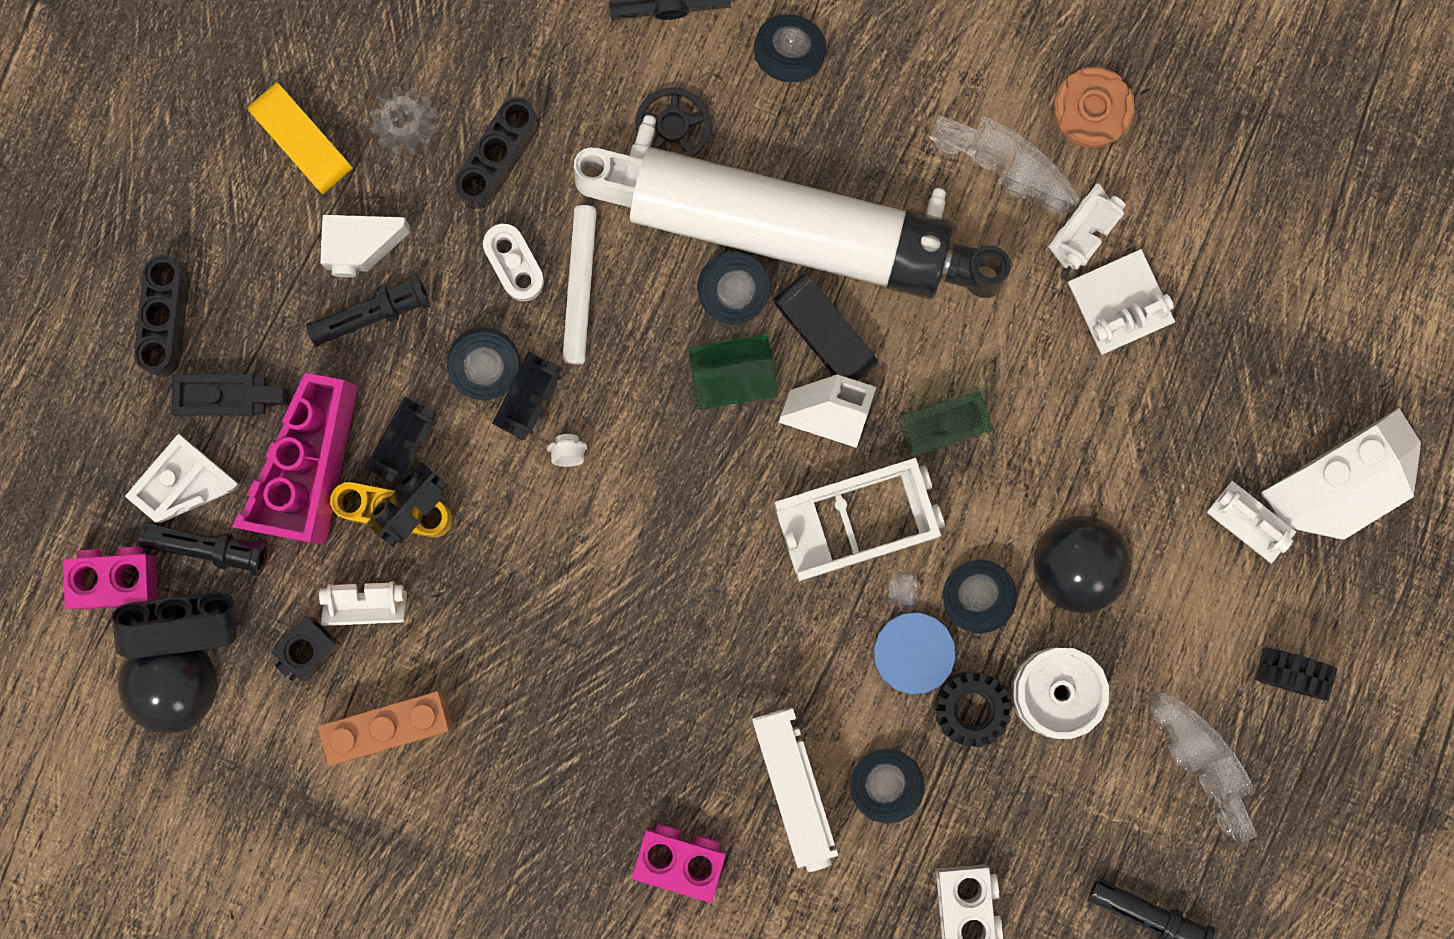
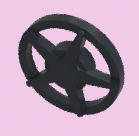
M681 88L658 90L649 95L638 109L635 120L636 135L642 123V118L644 119L646 115H651L656 119L655 125H657L659 136L652 145L653 148L659 149L666 141L678 142L686 152L681 155L694 157L703 149L709 138L710 117L704 103L690 91ZM665 96H672L670 108L664 110L659 116L645 112L654 101ZM677 96L693 102L702 115L687 117L683 111L678 109ZM704 122L703 135L698 144L691 149L685 137L689 127Z

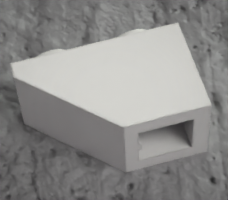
M837 374L792 389L787 397L779 423L857 448L876 387Z

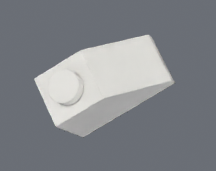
M323 215L320 263L327 270H332V275L336 277H356V271L368 272L410 233V225L404 217Z

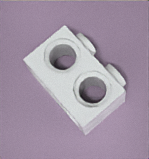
M985 864L936 868L942 939H963L961 935L962 927L970 920H977L982 924V934L978 939H1003L1000 916L993 915L992 899H999L997 875L990 874L989 867ZM966 878H974L979 885L978 893L972 899H961L957 892L959 883Z

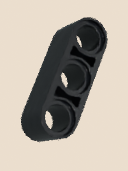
M520 97L511 98L501 105L458 172L455 179V188L462 201L468 207L482 209L489 206L535 136L538 129V120L532 105L527 100ZM517 112H523L529 116L528 122L520 128H514L508 124L510 117ZM494 146H503L507 149L506 157L499 162H492L487 159L488 151ZM480 179L486 182L485 189L481 194L470 196L465 193L466 186L470 181Z
M165 255L151 258L145 264L143 270L134 349L137 365L144 371L158 377H167L179 368L189 289V274L186 269L174 259ZM172 267L175 274L173 280L165 286H160L158 280L160 273L164 269ZM163 307H168L170 310L169 320L162 326H156L154 323L155 313ZM158 347H163L166 354L164 361L158 366H152L150 363L152 351Z
M805 273L772 299L778 310L833 376L838 374L858 381L878 364L876 357Z
M222 592L127 603L117 607L112 612L116 652L128 659L228 646L237 638L235 601L230 595Z

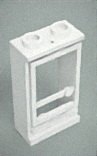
M916 458L774 502L798 582L941 537L939 529L945 527L938 504L931 505L926 491L932 488L926 466H918ZM901 476L919 533L859 552L846 512L847 502L842 499L841 494ZM835 496V508L840 511L853 554L832 561L814 503Z
M789 707L754 718L752 721L797 868L806 866L807 872H813L831 866L830 858L838 856V853L834 846V840L802 739L796 740L795 738L801 735L798 727L792 728L790 720H794L796 717L793 708Z

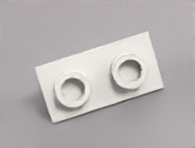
M1097 183L1088 196L1080 202L1078 209L1065 226L1057 232L1054 240L1048 246L1064 268L1070 266L1076 270L1080 265L1085 266L1102 243L1100 238L1092 234L1098 231L1108 235L1119 219L1123 217L1124 212L1122 210L1126 204L1116 196H1112L1109 199L1101 185Z
M1233 481L1229 483L1206 512L1270 564H1272L1280 552L1284 553L1293 543L1291 538L1296 533L1294 529Z
M395 581L365 584V593H358L357 584H328L327 588H320L319 591L320 604L324 605L321 626L404 622L407 591H404L403 585H396Z

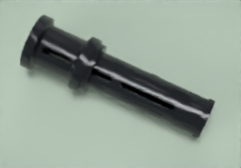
M415 273L411 275V280L389 289L383 286L379 288V291H376L375 297L344 308L317 321L309 322L306 324V328L314 346L318 347L325 342L355 332L383 319L395 322L399 320V315L421 306L427 309L431 307V303L420 276ZM410 293L413 294V296L408 299H405L400 302L397 301V299L402 296H405ZM380 306L381 310L372 312L373 308ZM360 313L363 314V317L358 318L354 321H351L336 328L333 327V325L338 322L351 318Z
M145 522L139 534V546L143 549L148 548L213 561L214 566H217L218 569L225 570L227 567L249 570L253 576L261 575L267 558L268 545L266 540L259 539L255 543L235 539L233 534L230 533L214 537Z
M1098 877L1094 882L1087 899L1090 903L1103 907L1130 922L1150 930L1158 935V939H1213L1215 934V927L1211 925L1204 927L1183 917V912L1178 909L1167 911L1141 897L1113 885L1101 877Z

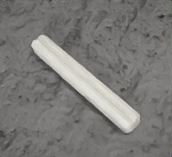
M577 205L574 208L563 360L565 363L575 365L585 362L597 213L595 207L589 205Z

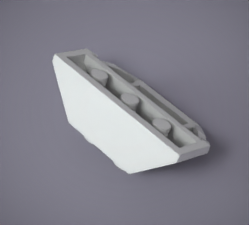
M1398 408L1260 493L1272 512L1292 529L1344 540L1414 497L1421 442Z

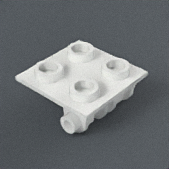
M1142 249L1068 281V285L1101 355L1175 323L1170 312L1174 308L1173 302L1168 294H1162Z

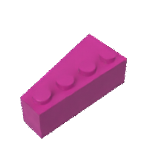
M309 373L304 374L282 420L284 425L275 443H271L265 456L267 461L258 480L253 481L247 494L249 499L242 513L237 515L232 527L326 545L333 511L330 505V497L339 483L358 386L342 379Z

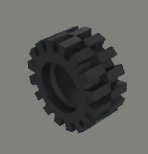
M1265 647L1263 648L1255 680L1303 696L1329 701L1338 668L1298 654Z
M962 673L956 675L953 679H949L942 690H939L937 703H935L936 721L940 725L942 732L952 741L967 747H983V745L995 742L997 737L1004 734L1006 731L1005 727L1011 720L1009 715L1012 706L1011 701L1008 700L1006 689L1002 688L999 684L1000 682L995 678L982 673ZM970 693L981 695L987 701L989 707L987 718L976 726H969L963 723L957 713L959 701Z

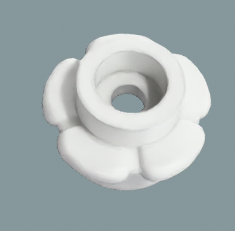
M558 435L555 437V442L547 446V451L551 452V462L554 465L571 467L584 462V453L587 450V445L579 441L577 435Z

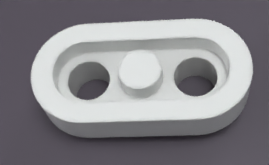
M498 224L490 228L484 236L483 248L506 292L518 301L533 300L543 289L544 277L521 233L509 224ZM508 240L512 243V248L509 252L501 253L498 251V245L501 241ZM522 275L531 277V284L527 288L517 286V279Z

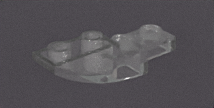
M938 115L929 138L936 141L935 146L950 154H958L960 151L974 157V163L986 169L994 170L996 166L1002 168L1003 171L997 184L1004 186V192L1010 196L1026 200L1027 196L1041 201L1042 208L1058 215H1064L1065 212L1072 214L1078 206L1080 197L1068 179L1047 156L1019 134L983 115L976 130Z
M1167 692L1152 694L1155 704L1151 706V711L1160 729L1166 727L1172 740L1167 746L1177 767L1183 765L1184 770L1189 772L1203 770L1204 774L1200 775L1199 779L1206 795L1210 799L1215 797L1221 811L1216 814V817L1225 836H1232L1233 840L1241 843L1258 837L1241 800V797L1255 792V789L1232 749L1219 733L1188 705Z

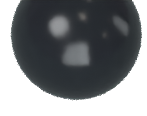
M1074 516L1055 523L1043 534L1034 554V574L1041 591L1052 603L1070 612L1090 613L1109 606L1123 593L1131 575V555L1126 541L1112 525L1095 517Z
M204 650L143 658H126L118 678L119 698L126 713L141 727L157 733L170 734L182 732L199 723L211 709L217 692L216 670L210 657Z

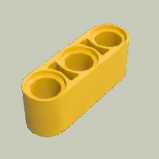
M278 82L274 83L246 107L322 195L353 169Z
M345 482L333 490L330 497V505L339 517L352 522L367 524L376 505L384 499H389L395 491ZM357 491L361 496L360 508L353 513H347L343 507V499L348 493ZM439 501L434 507L441 511V523L434 529H426L422 523L424 513L417 507H414L410 513L420 523L411 533L427 537L445 535L452 525L450 509Z

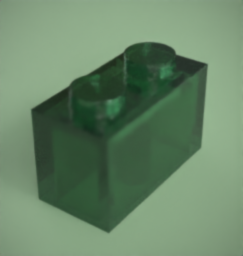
M981 391L902 416L899 420L911 459L988 435L994 430Z

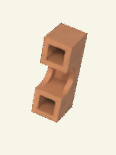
M436 691L317 726L328 767L455 730L444 691Z

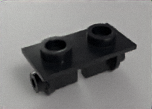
M529 351L492 424L520 440H525L528 434L532 435L534 432L532 429L543 410L540 405L543 399L548 400L556 382L561 379L562 376L559 375L562 367L551 361H545Z
M404 396L365 468L398 485L413 462L417 447H421L431 427L436 425V422L433 420L437 413Z
M421 462L417 468H412L403 475L399 482V488L389 499H384L376 505L367 525L391 547L397 542L402 544L420 523L410 513L411 510L417 507L422 513L427 515L441 498L445 496L443 490L448 485Z

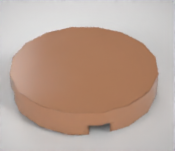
M1086 67L1076 71L1060 85L1053 102L1054 120L1060 132L1072 143L1085 148H1100L1117 141L1129 128L1135 112L1134 96L1130 88L1127 87L1122 81L1123 79L1116 72L1102 67Z

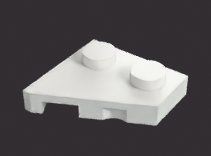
M178 434L125 497L154 522L162 523L237 490L241 484L184 436Z

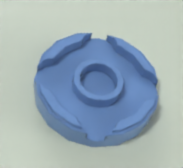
M922 613L902 614L888 621L879 632L873 648L874 663L881 678L895 690L907 694L928 693L941 686L951 674L956 659L955 644L948 629L936 618Z

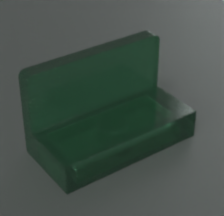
M768 335L688 348L698 409L702 410L757 401L777 396L773 357Z

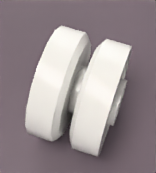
M1047 648L1031 654L1019 665L1011 684V701L1017 716L1030 730L1045 737L1073 739L1089 733L1102 720L1109 704V684L1103 669L1091 656L1074 648ZM1062 685L1061 689L1067 690L1065 699L1060 698L1057 700L1055 698L1054 691L1057 686Z

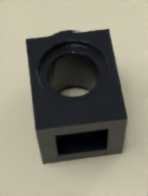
M305 616L271 653L279 660L275 666L289 680L294 681L298 678L300 681H309L342 644L313 617ZM303 640L308 641L313 647V657L305 664L299 662L295 656L296 646Z

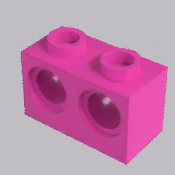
M142 547L118 548L117 556L102 557V550L76 551L77 558L63 559L65 609L113 608L127 603L158 599L156 556L143 554ZM135 566L139 572V580L135 586L128 588L123 581V575L128 567ZM93 568L98 575V582L93 589L88 591L83 585V575L87 570Z
M658 823L655 830L647 828L632 879L712 903L726 856V851L719 849L720 842L699 835L696 836L695 842L680 838L681 830ZM656 844L668 846L673 855L671 862L665 866L653 864L649 858L650 848ZM696 856H704L712 863L711 873L704 878H697L689 871L688 864Z

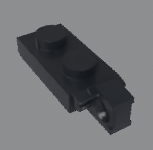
M253 374L172 375V415L175 417L256 416V414H266V405H288V389H284V386H266L265 377H257Z

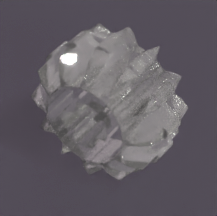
M393 86L391 91L392 99L388 100L382 94L377 98L383 109L372 108L370 110V115L378 120L370 125V130L373 134L380 135L378 143L382 148L392 144V152L395 155H400L404 145H406L409 153L415 155L417 153L415 143L420 141L423 146L429 147L431 142L425 133L434 134L438 132V126L431 122V120L438 117V112L435 107H428L431 100L427 94L417 97L416 89L409 86L405 95L402 96L399 88ZM406 114H409L412 122H405L403 127L400 128L396 122L397 119L404 120Z

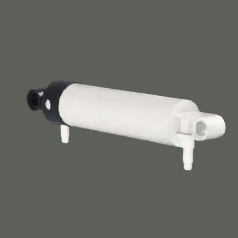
M651 115L644 117L629 156L589 147L580 151L574 160L575 185L580 193L591 198L631 207L630 222L886 286V289L931 300L937 292L943 273L946 274V283L966 287L973 295L980 298H990L996 296L1002 290L1011 270V262L1008 255L996 246H984L977 249L955 243L953 250H949L953 223L948 219L942 218L946 196L944 189L936 188L933 190L927 212L924 214L908 209L903 211L651 147L656 123L655 117ZM589 168H597L602 171L596 177H588L583 174ZM989 267L995 271L997 276L993 278L985 277L979 272L978 268Z

